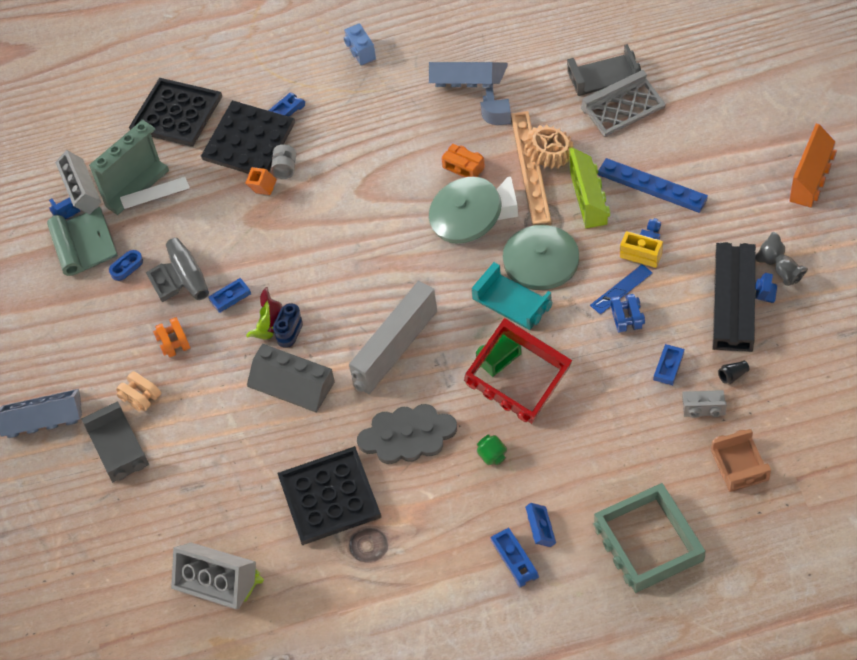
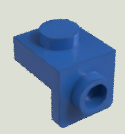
M70 197L58 204L52 198L49 200L51 204L49 210L53 216L60 215L66 220L80 212V209L73 206Z
M765 272L760 279H757L755 299L769 303L775 302L777 284L772 283L773 274Z

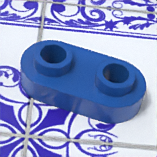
M130 250L109 267L112 279L116 281L124 280L143 264L141 253L137 250Z

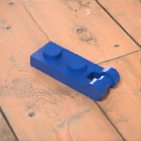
M290 92L268 111L290 117L298 109L301 110L305 106V101L297 98V95Z
M509 527L490 537L492 544L513 575L519 588L525 586L529 580L532 579L534 581L539 578L537 570ZM526 568L527 572L521 574L519 570Z

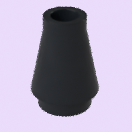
M743 360L722 365L718 370V376L723 383L731 384L750 370L749 364Z

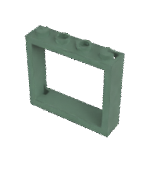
M663 483L594 514L593 526L595 527L596 534H601L606 551H611L616 568L622 570L625 583L629 587L631 586L635 593L705 560V549ZM657 500L689 552L638 576L607 522Z

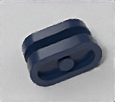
M289 303L284 305L273 325L276 340L280 347L288 348L293 346L302 329L303 321L300 309L296 304Z

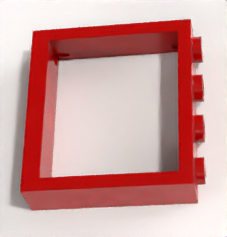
M504 318L465 373L464 381L471 389L481 391L487 399L500 403L504 410H511L517 414L520 420L532 424L570 368L573 360ZM503 334L559 369V372L533 411L525 408L475 376Z

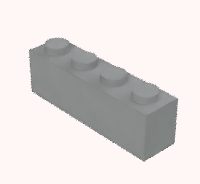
M66 150L55 163L73 206L91 214L98 208L101 199L84 160Z

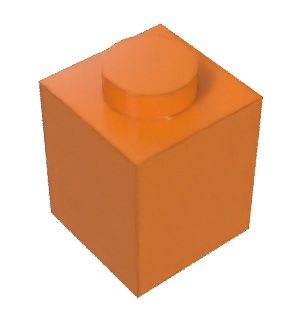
M251 167L245 184L256 194L271 195L277 179L266 169Z

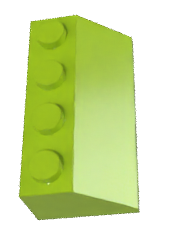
M569 148L570 175L585 229L608 225L610 208L605 205V192H601L602 181L600 177L597 178V164H593L591 156L575 148Z

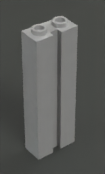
M418 280L349 363L353 386L358 391H364L370 395L437 313L434 288Z

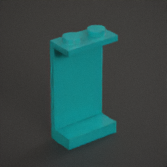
M495 262L491 264L471 288L473 300L528 330H531L534 325L540 322L542 315L545 311L548 312L553 304L550 291H547L542 297L501 275L500 265Z

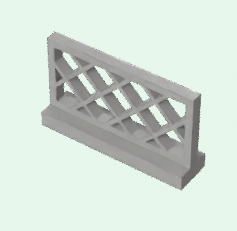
M644 70L582 99V111L590 116L604 137L665 108L666 104L646 79L647 74ZM644 85L648 89V94L637 92L638 88ZM626 94L634 95L633 101L622 98ZM636 96L647 98L645 104L635 102ZM648 99L657 101L658 105H647ZM611 101L619 103L618 108L608 107L607 105ZM621 103L630 105V111L621 110ZM633 106L644 109L640 114L632 112ZM593 110H604L603 115H596ZM605 112L616 113L615 119L604 117ZM618 114L629 116L625 121L617 120ZM603 121L613 123V127L606 130L602 123Z

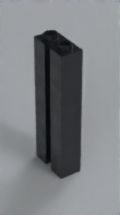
M728 242L716 243L712 350L753 352L755 342L756 244L742 243L739 246H732V243Z

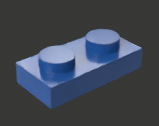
M239 278L208 298L215 309L221 313L251 295V291L244 281Z
M665 344L653 380L673 386L685 349Z
M529 503L525 508L535 544L552 547L556 544L546 506Z

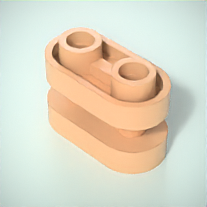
M134 371L127 377L128 385L121 383L116 388L118 398L123 402L128 401L139 412L141 410L145 412L151 406L149 398L156 400L161 395V391L156 385Z

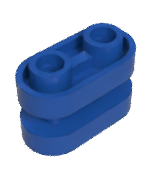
M635 294L626 295V301L623 302L620 301L619 296L610 298L611 311L618 333L626 332L627 325H632L633 330L642 329V325L645 324L644 313H640L639 310L641 308L640 299L635 297ZM623 309H627L629 317L625 318Z

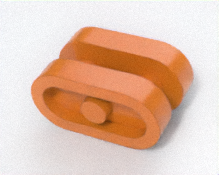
M177 317L169 320L170 326L164 328L161 323L156 325V330L153 331L157 342L162 341V344L159 346L163 355H168L169 358L176 355L174 350L176 348L182 347L183 351L191 349ZM175 333L178 340L171 342L168 335Z

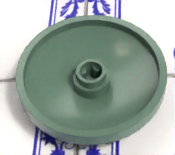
M480 177L457 179L442 188L433 199L429 209L430 225L437 236L444 241L455 244L474 241L485 235L497 222L502 207L501 197L495 186L486 179Z
M550 225L529 226L516 232L507 241L503 250V265L507 275L514 282L525 288L549 290L563 285L575 274L579 265V249L572 236L560 228Z

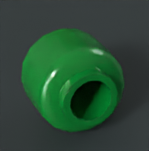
M488 434L477 443V454L487 465L494 463L499 465L506 459L504 455L507 452V447L498 436H490Z

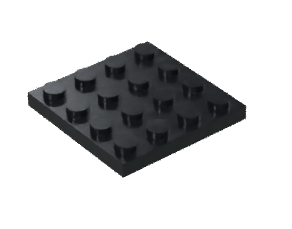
M159 77L130 124L129 129L131 130L141 120H144L156 129L151 133L152 137L193 147L220 102L222 93Z
M232 100L201 154V158L204 161L249 174L251 167L270 171L273 150L278 145H284L295 124V119Z
M355 446L277 473L301 545L382 518Z

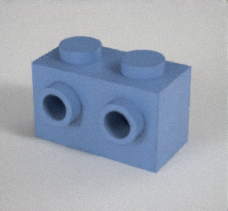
M360 23L344 29L346 36L344 37V42L360 65L376 60L374 44Z

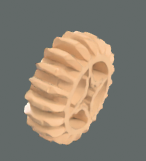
M546 124L545 127L539 125L538 128H533L527 134L524 142V152L527 153L528 158H531V162H537V166L543 165L544 168L548 166L551 170L555 166L559 169L560 166H565L570 160L569 148H573L571 136H567L566 132H561V128L555 129L554 125L548 127Z

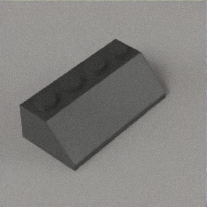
M262 343L253 358L247 387L317 413L335 380L331 368Z

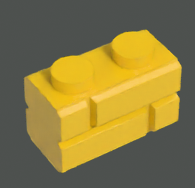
M628 231L625 232L620 244V258L657 268L663 254V241L654 240L653 238Z

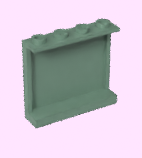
M141 120L89 164L105 207L116 215L125 210L120 197L150 188L169 171L168 166L159 160L151 133L156 129L144 120Z

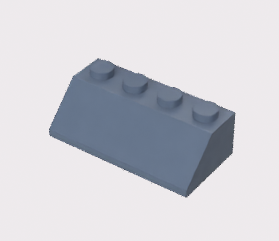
M429 62V83H435V87H446V84H451V87H461V84H467V87H477V84H482V87L493 88V84H500L508 63Z
M79 389L2 405L0 407V436L13 438L25 431L27 434H31L43 427L53 429L58 427V424L66 423V425H72L77 423L82 416Z

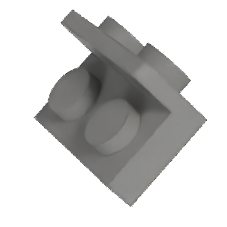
M724 390L682 392L684 417H719L726 414L727 405L724 398Z

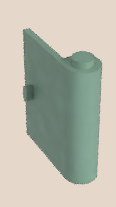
M100 206L91 214L84 213L68 221L60 215L52 216L47 221L63 274L66 276L76 275L118 256Z

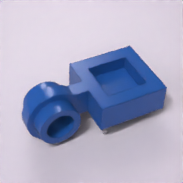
M657 218L650 219L647 230L642 229L640 235L660 240L658 232L661 228V222Z

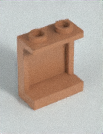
M752 429L738 430L734 434L721 435L712 440L711 452L729 492L766 482L770 479V466L768 463L764 464L752 439Z

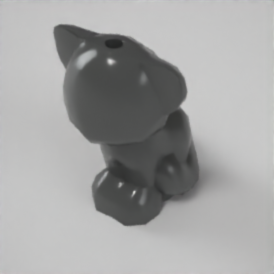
M772 232L768 239L762 243L760 250L756 253L755 260L769 265L776 264L775 269L778 275L782 277L783 283L786 286L796 284L803 278L808 268L798 265L791 257L784 255L785 245L781 242L780 236L776 232Z

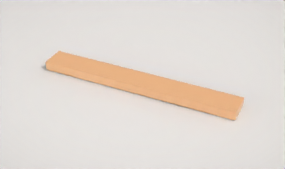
M529 112L511 113L532 226H551L540 165L537 166V162H531V158H528L527 153L524 152L525 139L529 131L532 130Z

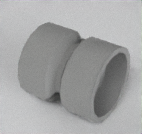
M284 144L274 148L271 173L275 177L288 179L294 175L296 150L293 147Z

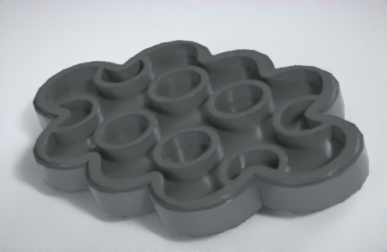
M421 404L414 409L399 407L393 413L380 412L376 414L372 419V427L364 429L358 434L357 445L363 453H377L378 459L385 464H394L400 459L413 462L420 458L421 455L435 456L440 453L443 448V440L450 439L456 434L457 421L452 415L437 414L436 409L429 404Z

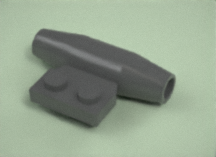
M178 238L168 240L166 248L171 263H161L146 272L160 300L164 302L177 295L183 286L196 300L205 299L209 291L204 275L193 255Z

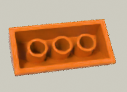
M815 124L794 174L789 202L812 208L814 201L819 199L821 192L819 188H823L826 181L824 175L825 173L829 174L832 165L830 161H834L837 150L834 149L836 141L820 124Z

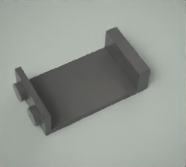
M628 44L624 45V55L577 66L574 58L567 59V72L578 96L600 91L641 71L639 62L636 63L634 51L630 50Z
M118 401L81 418L112 483L122 480L136 471H141L149 465Z

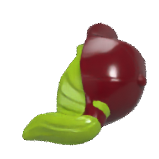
M265 287L260 296L262 307L259 312L260 319L257 322L256 329L246 334L247 338L255 337L267 340L273 337V325L282 308V303L273 300L268 287Z

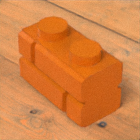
M453 143L441 158L444 169L462 177H478L485 167L484 157L480 153H473L467 150L466 147L462 145L457 146Z

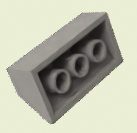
M194 543L180 545L173 548L171 589L230 608L239 609L255 583L256 562Z

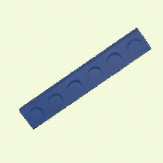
M608 158L604 160L598 170V176L698 213L701 212L708 199L706 194Z

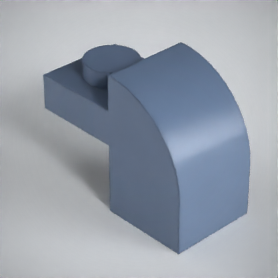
M486 88V95L483 96V102H480L482 118L492 125L511 124L509 99L494 100L493 88Z

